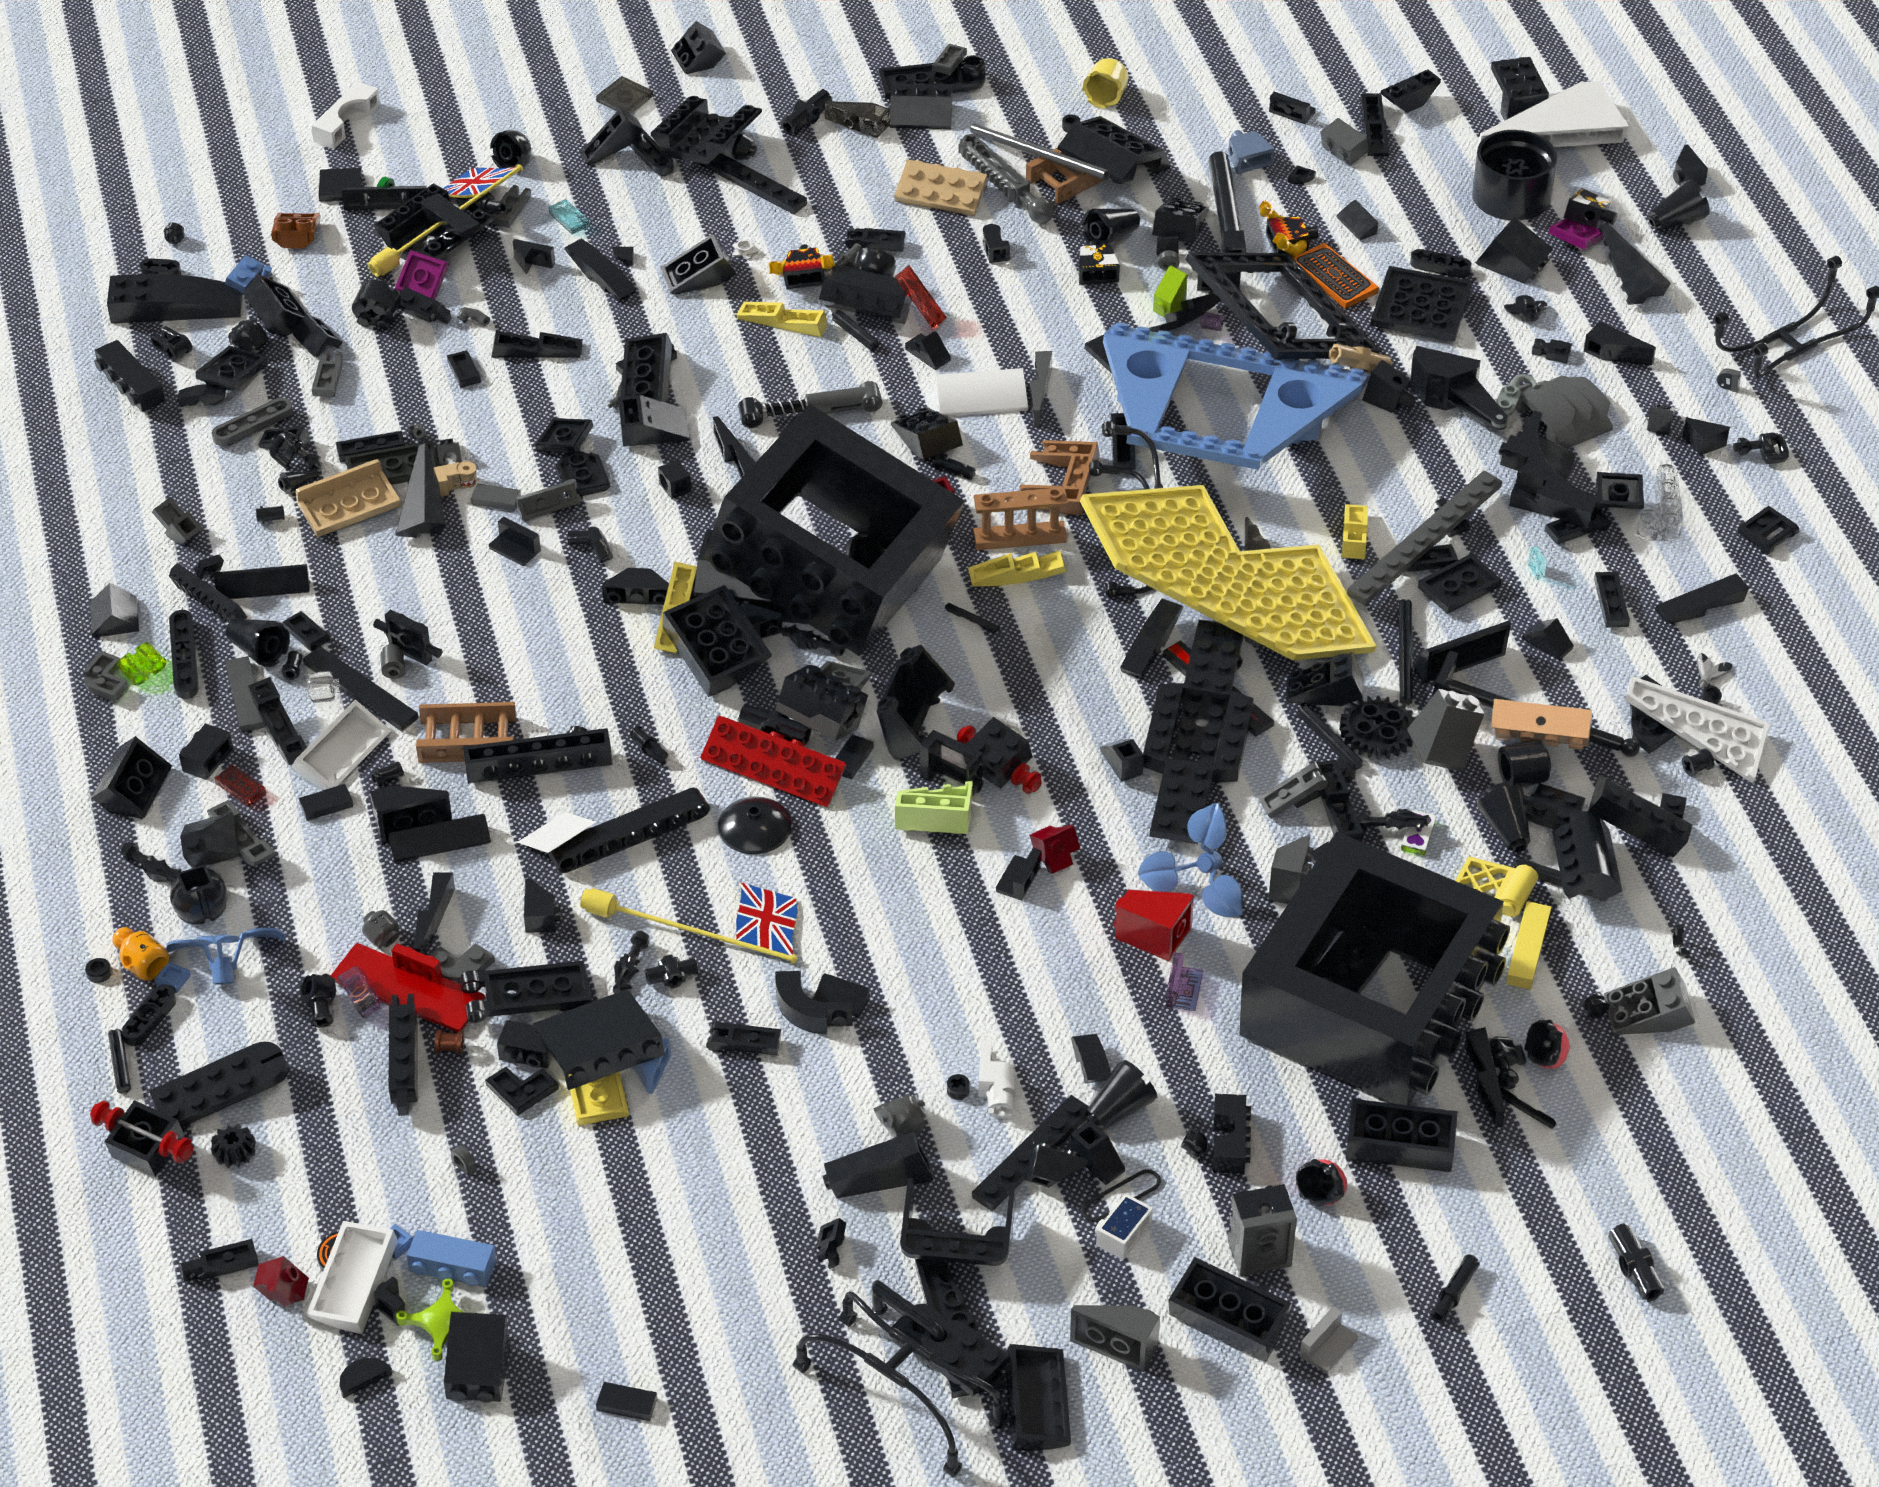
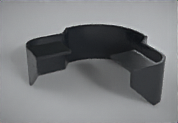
M1685 924L1674 925L1673 946L1674 948L1679 947V951H1676V954H1679V956L1691 954L1683 945Z

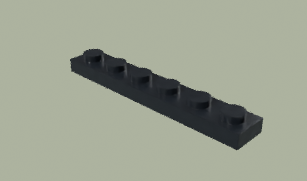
M721 152L710 163H700L702 167L793 215L807 205V198Z
M1070 1095L972 1191V1199L993 1212L1009 1196L1010 1187L1016 1189L1024 1181L1031 1150L1042 1143L1054 1145L1057 1149L1086 1120L1087 1115L1085 1111L1089 1106L1073 1095Z

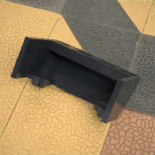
M908 1178L900 1238L901 1251L905 1256L914 1259L999 1266L1007 1260L1012 1242L1016 1206L1015 1188L1010 1187L1005 1227H992L985 1235L931 1231L927 1221L912 1218L915 1197L913 1178Z

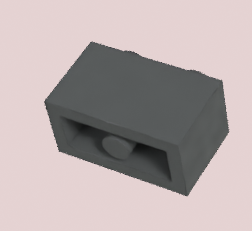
M1340 118L1335 119L1320 131L1323 148L1331 151L1341 161H1345L1350 165L1369 151L1367 137Z

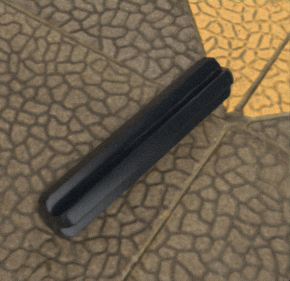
M841 310L832 313V320L870 351H874L879 347V341Z
M117 1028L108 1032L115 1084L117 1092L122 1094L129 1092L131 1086L122 1030Z

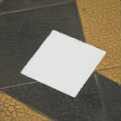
M564 812L517 843L549 853L595 824L596 821Z

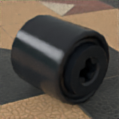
M1537 739L1499 748L1498 765L1503 782H1510L1511 786H1517V782L1524 787L1544 783L1549 780L1551 760L1542 741Z

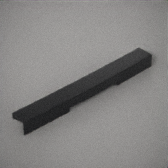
M949 602L945 605V609L949 613L974 622L992 633H995L996 630L1000 631V626Z
M1500 1088L1503 1100L1551 1129L1555 1127L1557 1123L1552 1117L1521 1101L1505 1088Z

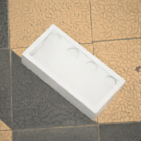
M1023 368L935 375L939 412L948 415V417L1028 411Z
M354 700L296 758L291 768L324 790L339 786L390 734L391 730L357 700Z
M343 1221L307 1311L309 1318L342 1330L359 1334L363 1333L375 1302L374 1291L384 1279L398 1242L394 1230Z

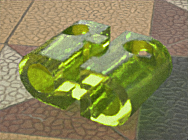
M149 642L139 645L135 648V654L132 655L129 652L117 663V668L135 686L147 681L150 673L156 675L162 671L167 664L166 659Z

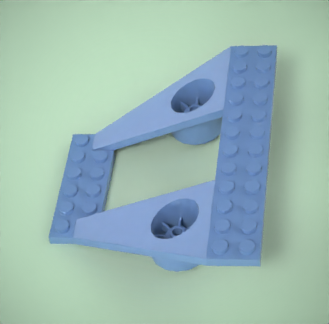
M1126 323L1113 324L1104 333L1103 338L1104 348L1118 392L1117 401L1122 406L1127 426L1145 432L1152 439L1157 450L1257 470L1291 443L1299 444L1301 441H1311L1320 438L1322 421L1360 394L1368 383L1369 374L1364 373V370L1359 368L1347 370L1342 369V366L1338 364L1322 365L1317 360H1308V362L1294 359L1276 360L1271 357L1268 351L1260 353L1250 347L1239 349L1230 343L1218 345L1213 344L1214 341L1209 339L1193 340L1188 335L1177 337L1172 336L1168 331L1151 332L1147 327H1137L1136 329L1129 327ZM1188 359L1272 375L1245 445H1242L1237 440L1222 441L1213 435L1197 436V433L1193 431H1184L1182 433L1175 431L1172 427L1164 426L1159 428ZM1136 434L1127 435V444L1149 448V445L1141 436Z

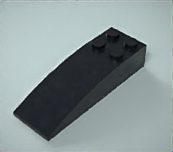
M176 274L110 276L107 307L111 323L241 317L243 293L230 287L223 281Z

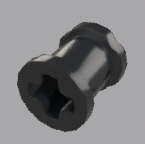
M1701 749L1698 754L1693 756L1686 755L1682 758L1683 769L1688 776H1695L1698 771L1712 769L1714 767V758L1708 749Z

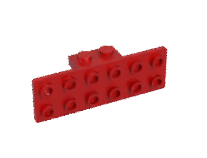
M721 715L717 717L700 756L703 761L826 808L831 803L846 767L845 762L808 749L800 741L792 739L790 742L784 740V736L771 731L768 734Z
M356 943L330 975L332 978H335V983L362 993L367 988L363 993L364 995L371 993L374 999L391 1005L392 995H398L400 1004H407L408 994H414L418 1017L455 1032L462 1031L469 1022L465 1010L466 1004L473 1000L484 1001L486 999L485 994L478 991L475 993H465L461 989V984L442 977L440 960L397 943L391 950L392 957Z

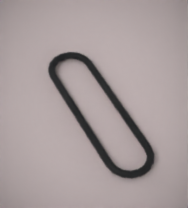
M1150 1169L1139 1171L1086 1201L1081 1207L1082 1216L1092 1222L1106 1218L1109 1215V1211L1097 1218L1089 1217L1085 1213L1086 1206L1142 1174H1153L1157 1178V1183L1133 1197L1138 1200L1159 1187L1161 1183L1159 1174Z

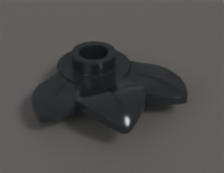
M1528 295L1517 296L1515 299L1516 303L1504 305V309L1508 313L1520 314L1522 320L1528 322L1538 320L1541 311L1547 309L1545 301H1535L1533 297Z

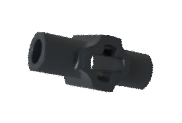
M672 954L666 955L658 961V966L645 969L648 985L663 982L664 986H668L671 989L677 988L685 982V977L698 974L695 958L680 961L678 957H674Z

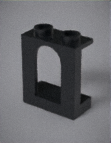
M932 730L920 744V778L929 781L936 772H939L964 785L965 782L973 781L972 797L975 793L978 794L984 784L982 780L984 768L982 752ZM941 745L970 758L971 761L966 766V769L942 759Z

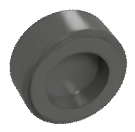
M1164 251L1158 256V265L1163 270L1167 271L1169 266L1177 268L1180 264L1179 255L1174 251Z

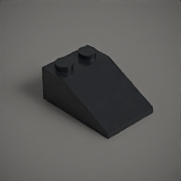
M714 233L660 267L672 295L718 286L736 275L726 249Z
M390 786L370 791L375 826L382 845L389 843L388 833L452 820L450 798L446 790Z

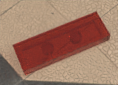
M910 265L895 276L932 329L939 326L947 318Z

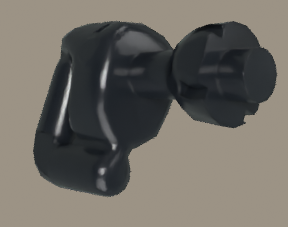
M288 430L281 432L269 449L270 456L284 468H287L297 455L304 460L305 466L309 470L313 468L319 470L323 465L320 462L321 457L307 452L303 448L305 445L304 441ZM286 441L287 448L284 452L279 453L278 450Z
M1774 432L1762 433L1756 441L1738 438L1737 443H1733L1734 452H1739L1740 456L1749 453L1751 450L1759 449L1762 457H1764L1765 464L1785 462L1789 457L1788 446L1782 434ZM1776 444L1778 445L1780 454L1775 453L1774 446Z
M1499 1036L1489 1038L1494 1065L1500 1069L1498 1076L1499 1085L1507 1090L1515 1088L1519 1078L1517 1073L1510 1069V1066L1514 1064L1524 1065L1527 1061L1523 1047L1514 1038Z

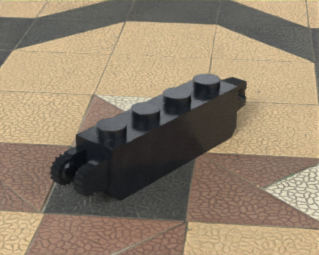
M408 994L407 1004H400L398 995H392L391 1005H389L388 1089L391 1104H397L398 1116L409 1115V1103L418 1102V1021L414 994Z

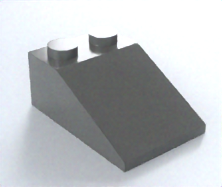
M1073 1305L1070 1322L1071 1342L1145 1372L1158 1349L1160 1316L1151 1310L1142 1309L1137 1306Z

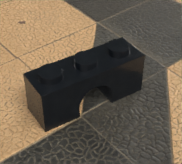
M1215 1093L1213 1130L1225 1131L1229 1135H1214L1212 1172L1244 1174L1245 1163L1250 1164L1251 1148L1246 1147V1142L1251 1141V1127L1246 1126V1121L1251 1122V1106H1246V1095Z

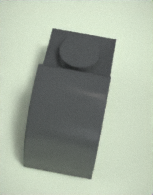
M171 497L152 511L153 515L166 528L164 532L166 536L178 544L185 543L203 529L190 512L184 513Z

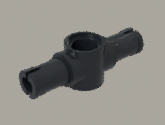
M490 192L467 207L471 213L478 208L488 214H506L508 211V205H505L507 203L495 200ZM474 197L457 198V204L461 207Z

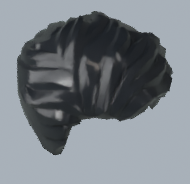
M254 319L240 321L228 334L230 345L240 349L244 347L250 351L257 349L268 340L264 329Z

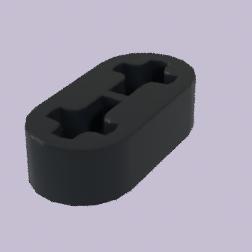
M148 258L140 263L141 274L181 275L180 263L176 260Z

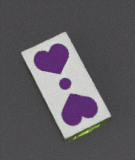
M1412 810V812L1417 813L1419 816L1429 815L1430 823L1421 830L1416 827H1407L1401 844V851L1425 856L1435 825L1436 815Z

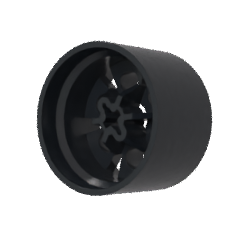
M1502 130L1485 137L1477 148L1472 187V198L1478 208L1490 216L1509 221L1514 216L1521 221L1535 218L1544 213L1551 203L1557 163V152L1554 146L1544 137L1524 130Z

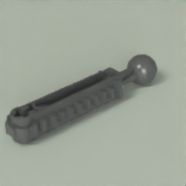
M967 134L963 139H960L958 152L976 170L987 174V179L1002 191L1003 195L1008 197V202L1013 201L1016 205L1021 203L1027 205L1029 217L1038 224L1047 223L1052 219L1054 214L1052 202L1044 197H1034L1030 193V180H1025L1006 161L980 140L977 135Z

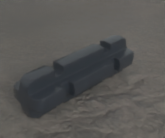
M938 454L934 459L935 467L944 468L945 471L958 476L963 475L965 479L972 480L976 474L974 467L969 465L965 467L964 463L951 458L947 459L944 455Z

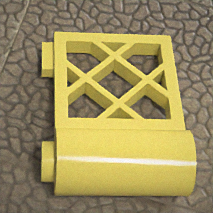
M1468 856L1455 881L1462 884L1471 882L1474 889L1481 892L1495 889L1496 895L1494 897L1504 901L1502 914L1514 917L1521 913L1538 881V873L1527 865H1519L1516 868ZM1471 866L1481 868L1483 871L1471 874L1469 870ZM1501 873L1506 876L1495 881L1492 875ZM1485 877L1490 881L1480 886L1476 882V880Z

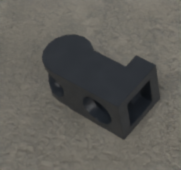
M996 224L985 225L983 227V247L989 263L1009 261L1010 244L1009 241H1002L1000 226Z

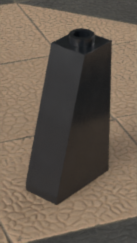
M913 1131L824 1163L826 1174L822 1176L827 1190L832 1189L836 1198L907 1186L908 1178H913L914 1185L934 1180L928 1158Z

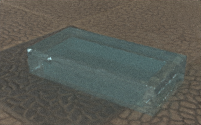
M567 199L548 207L549 214L571 234L589 227V220Z

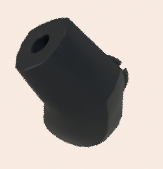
M591 526L588 530L568 531L567 536L577 537L567 538L569 545L588 544L594 550L600 563L607 562L613 558L609 543L598 527Z

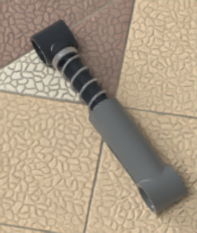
M866 381L860 384L859 387L805 394L802 400L800 398H797L795 401L787 399L786 402L777 400L773 404L770 402L762 403L756 398L747 397L739 402L738 410L742 425L747 428H755L761 425L768 416L776 418V415L784 414L785 417L786 414L790 413L796 415L797 412H802L809 404L825 414L856 409L874 412L881 408L883 400L878 384L873 381Z

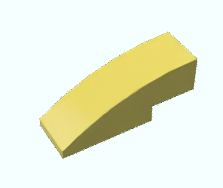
M1345 504L1342 558L1365 559L1368 506Z

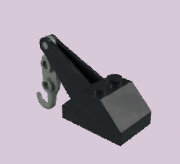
M1416 346L1413 352L1410 388L1425 406L1446 411L1458 407L1495 430H1504L1507 427V419L1514 413L1520 399V382H1530L1533 389H1536L1537 381L1530 375H1517L1507 386L1501 389L1497 401H1495L1478 381L1481 360Z

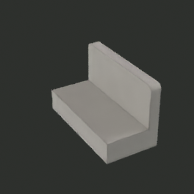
M1335 1306L1326 1313L1301 1341L1300 1357L1324 1373H1328L1358 1339L1356 1333L1341 1324L1343 1311Z

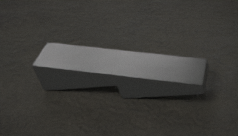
M1035 351L1036 381H1030V402L1034 427L1040 426L1052 370V351Z

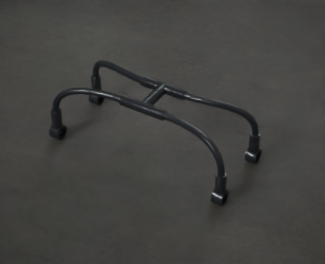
M1833 256L1827 260L1829 271L1824 294L1817 305L1806 316L1765 335L1763 339L1742 346L1729 347L1721 343L1725 324L1729 323V316L1726 312L1722 311L1714 315L1716 345L1719 349L1726 352H1739L1753 348L1755 355L1753 362L1755 378H1761L1783 361L1790 360L1818 346L1823 341L1847 334L1863 326L1875 310L1876 301L1879 298V287L1873 286L1866 290L1868 297L1867 312L1859 322L1817 339L1813 338L1803 344L1798 342L1788 333L1796 330L1798 326L1812 318L1828 298L1833 282L1836 279L1837 270L1842 266L1841 258ZM1780 338L1793 348L1759 372L1764 355L1768 354L1766 344Z
M1111 421L1104 422L1101 428L1102 434L1105 437H1112L1115 434H1136L1147 442L1153 459L1154 489L1163 488L1160 480L1158 455L1152 439L1145 432L1131 426L1115 425ZM1100 461L1089 463V473L1092 476H1100L1101 474L1117 475L1118 473L1127 474L1138 479L1143 485L1144 490L1150 489L1145 478L1136 471L1120 468L1115 465H1102ZM1108 582L1105 584V595L1107 597H1116L1117 595L1142 594L1151 590L1152 587L1146 585L1142 588H1135L1134 586H1120L1116 582Z
M851 1291L847 1292L842 1301L843 1311L839 1316V1321L848 1327L853 1325L858 1316L853 1310L854 1301L877 1325L889 1333V1337L900 1343L902 1347L885 1363L872 1353H866L862 1349L841 1339L824 1334H807L800 1339L796 1346V1358L793 1362V1367L801 1373H805L809 1369L812 1360L807 1357V1346L805 1345L809 1341L831 1343L863 1358L865 1363L900 1387L911 1391L932 1412L941 1425L949 1445L947 1462L943 1467V1471L951 1477H955L960 1472L962 1463L958 1461V1450L956 1449L955 1440L948 1423L932 1401L910 1383L909 1379L898 1372L896 1368L913 1352L926 1362H931L956 1376L982 1387L994 1398L993 1413L989 1418V1423L997 1429H1000L1008 1418V1415L1004 1413V1402L999 1392L984 1380L934 1356L933 1352L899 1329L888 1325L857 1294Z

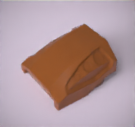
M278 212L274 218L271 231L272 240L282 248H305L314 241L316 228L320 223V213Z

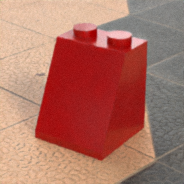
M1128 890L1124 897H1120L1115 904L1114 911L1117 912L1114 921V928H1116L1115 939L1169 962L1192 929L1194 895L1189 893Z

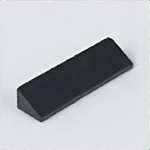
M307 564L214 572L215 589L230 599L307 593L310 591Z
M485 814L388 833L394 862L491 843Z

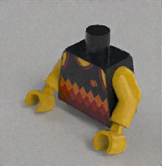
M1263 200L1259 205L1260 215L1262 217L1267 216L1266 237L1274 253H1288L1295 257L1308 251L1310 239L1318 238L1317 226L1306 227L1301 217L1281 216L1272 210L1273 206L1267 200Z
M803 244L798 250L789 251L787 258L782 262H769V274L774 273L784 277L786 289L823 285L825 279L824 271L828 272L835 266L833 254L823 255L819 253L818 248H811L809 245Z

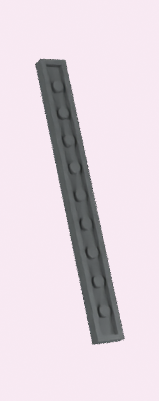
M1485 470L1482 471L1347 589L1348 596L1364 606L1370 603L1502 486V480Z

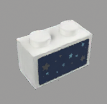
M1125 1193L1119 1202L1115 1201L1106 1219H1101L1095 1229L1097 1234L1096 1246L1124 1260L1152 1224L1153 1208Z

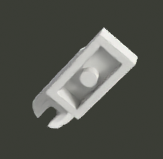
M981 1040L978 1097L987 1098L988 1113L992 1117L997 1119L1011 1118L1013 1115L1016 1080L1014 1069L1010 1063L996 1061V1052L992 1051V1041Z

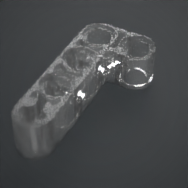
M1662 464L1657 469L1654 485L1657 510H1645L1640 513L1637 535L1643 540L1675 541L1680 537L1683 511L1678 471L1673 465Z

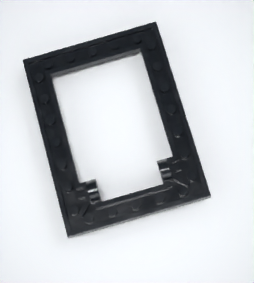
M1187 254L1185 260L1192 270L1197 272L1203 282L1214 291V294L1225 303V306L1236 315V318L1247 327L1248 331L1257 338L1259 343L1267 349L1274 359H1330L1329 350L1332 349L1333 344L1347 345L1349 347L1370 348L1371 352L1379 354L1380 350L1290 254ZM1223 272H1280L1286 278V281L1297 290L1298 294L1304 297L1309 306L1314 308L1320 317L1329 324L1326 335L1328 337H1335V339H1296L1297 328L1293 322H1283L1278 327H1273Z

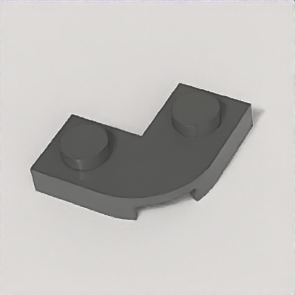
M100 651L84 670V683L87 690L94 695L116 702L128 688L127 680L113 675L122 665L121 658Z
M476 943L459 958L440 946L430 954V956L440 960L442 977L449 980H460L461 974L466 971H485L495 962L494 955Z

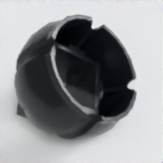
M206 864L176 873L177 877L171 885L170 901L174 911L181 920L196 925L205 924L207 918L214 921L221 916L226 908L228 892L219 874L207 868Z

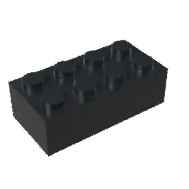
M1352 1098L1345 1159L1451 1172L1458 1111Z

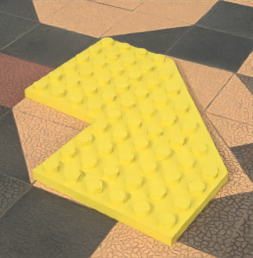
M1204 485L1082 495L1080 503L1114 568L1293 661L1334 657L1353 652V654H1363L1375 651L1377 646L1319 544L1239 551Z

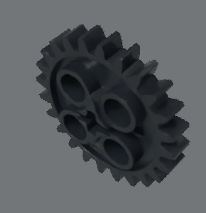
M1378 695L1376 700H1372L1370 696H1367L1366 702L1360 699L1358 700V705L1352 702L1350 703V708L1345 707L1344 714H1341L1340 737L1345 738L1344 742L1346 744H1351L1350 748L1352 750L1358 748V755L1366 752L1368 753L1367 757L1370 758L1375 754L1378 760H1380L1381 755H1385L1387 759H1390L1391 753L1398 757L1400 751L1406 753L1407 747L1413 746V740L1407 730L1416 718L1412 717L1413 711H1406V704L1398 706L1399 700L1391 703L1389 702V697H1386L1383 701Z

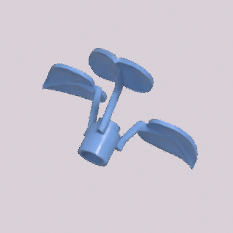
M1214 803L1196 811L1190 817L1187 825L1190 838L1194 842L1201 843V848L1206 853L1201 854L1196 862L1175 867V857L1171 853L1165 851L1155 852L1141 863L1138 875L1151 890L1169 892L1178 883L1176 871L1198 867L1203 873H1211L1209 877L1211 885L1205 887L1202 891V899L1205 906L1217 915L1237 917L1243 914L1240 884L1229 875H1220L1214 880L1215 875L1218 873L1217 869L1222 865V857L1214 849L1219 848L1224 843L1227 832L1222 808L1219 803Z
M257 928L240 933V937L235 935H218L215 937L200 936L196 939L173 940L167 943L166 949L170 953L177 949L191 946L204 948L210 965V971H212L213 984L224 985L233 983V970H237V961L244 939L272 937L285 942L286 938L284 932L280 929ZM238 942L233 960L230 962V957H223L222 943ZM210 944H217L218 958H214L215 963L208 948Z

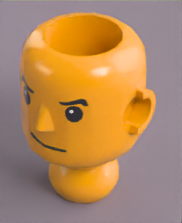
M122 927L113 934L112 943L115 948L120 950L119 958L123 967L128 969L137 978L143 981H151L169 963L167 949L145 931L134 933L132 929Z

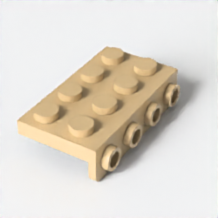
M907 159L894 198L897 202L975 216L983 191L988 186L987 174Z
M378 459L326 477L296 490L297 504L317 537L401 506L400 499L383 473Z

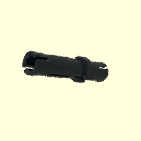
M1465 1255L1448 1285L1439 1292L1438 1301L1429 1312V1315L1432 1316L1431 1319L1435 1322L1444 1323L1450 1311L1459 1304L1461 1293L1480 1266V1262H1477L1478 1259L1475 1256Z

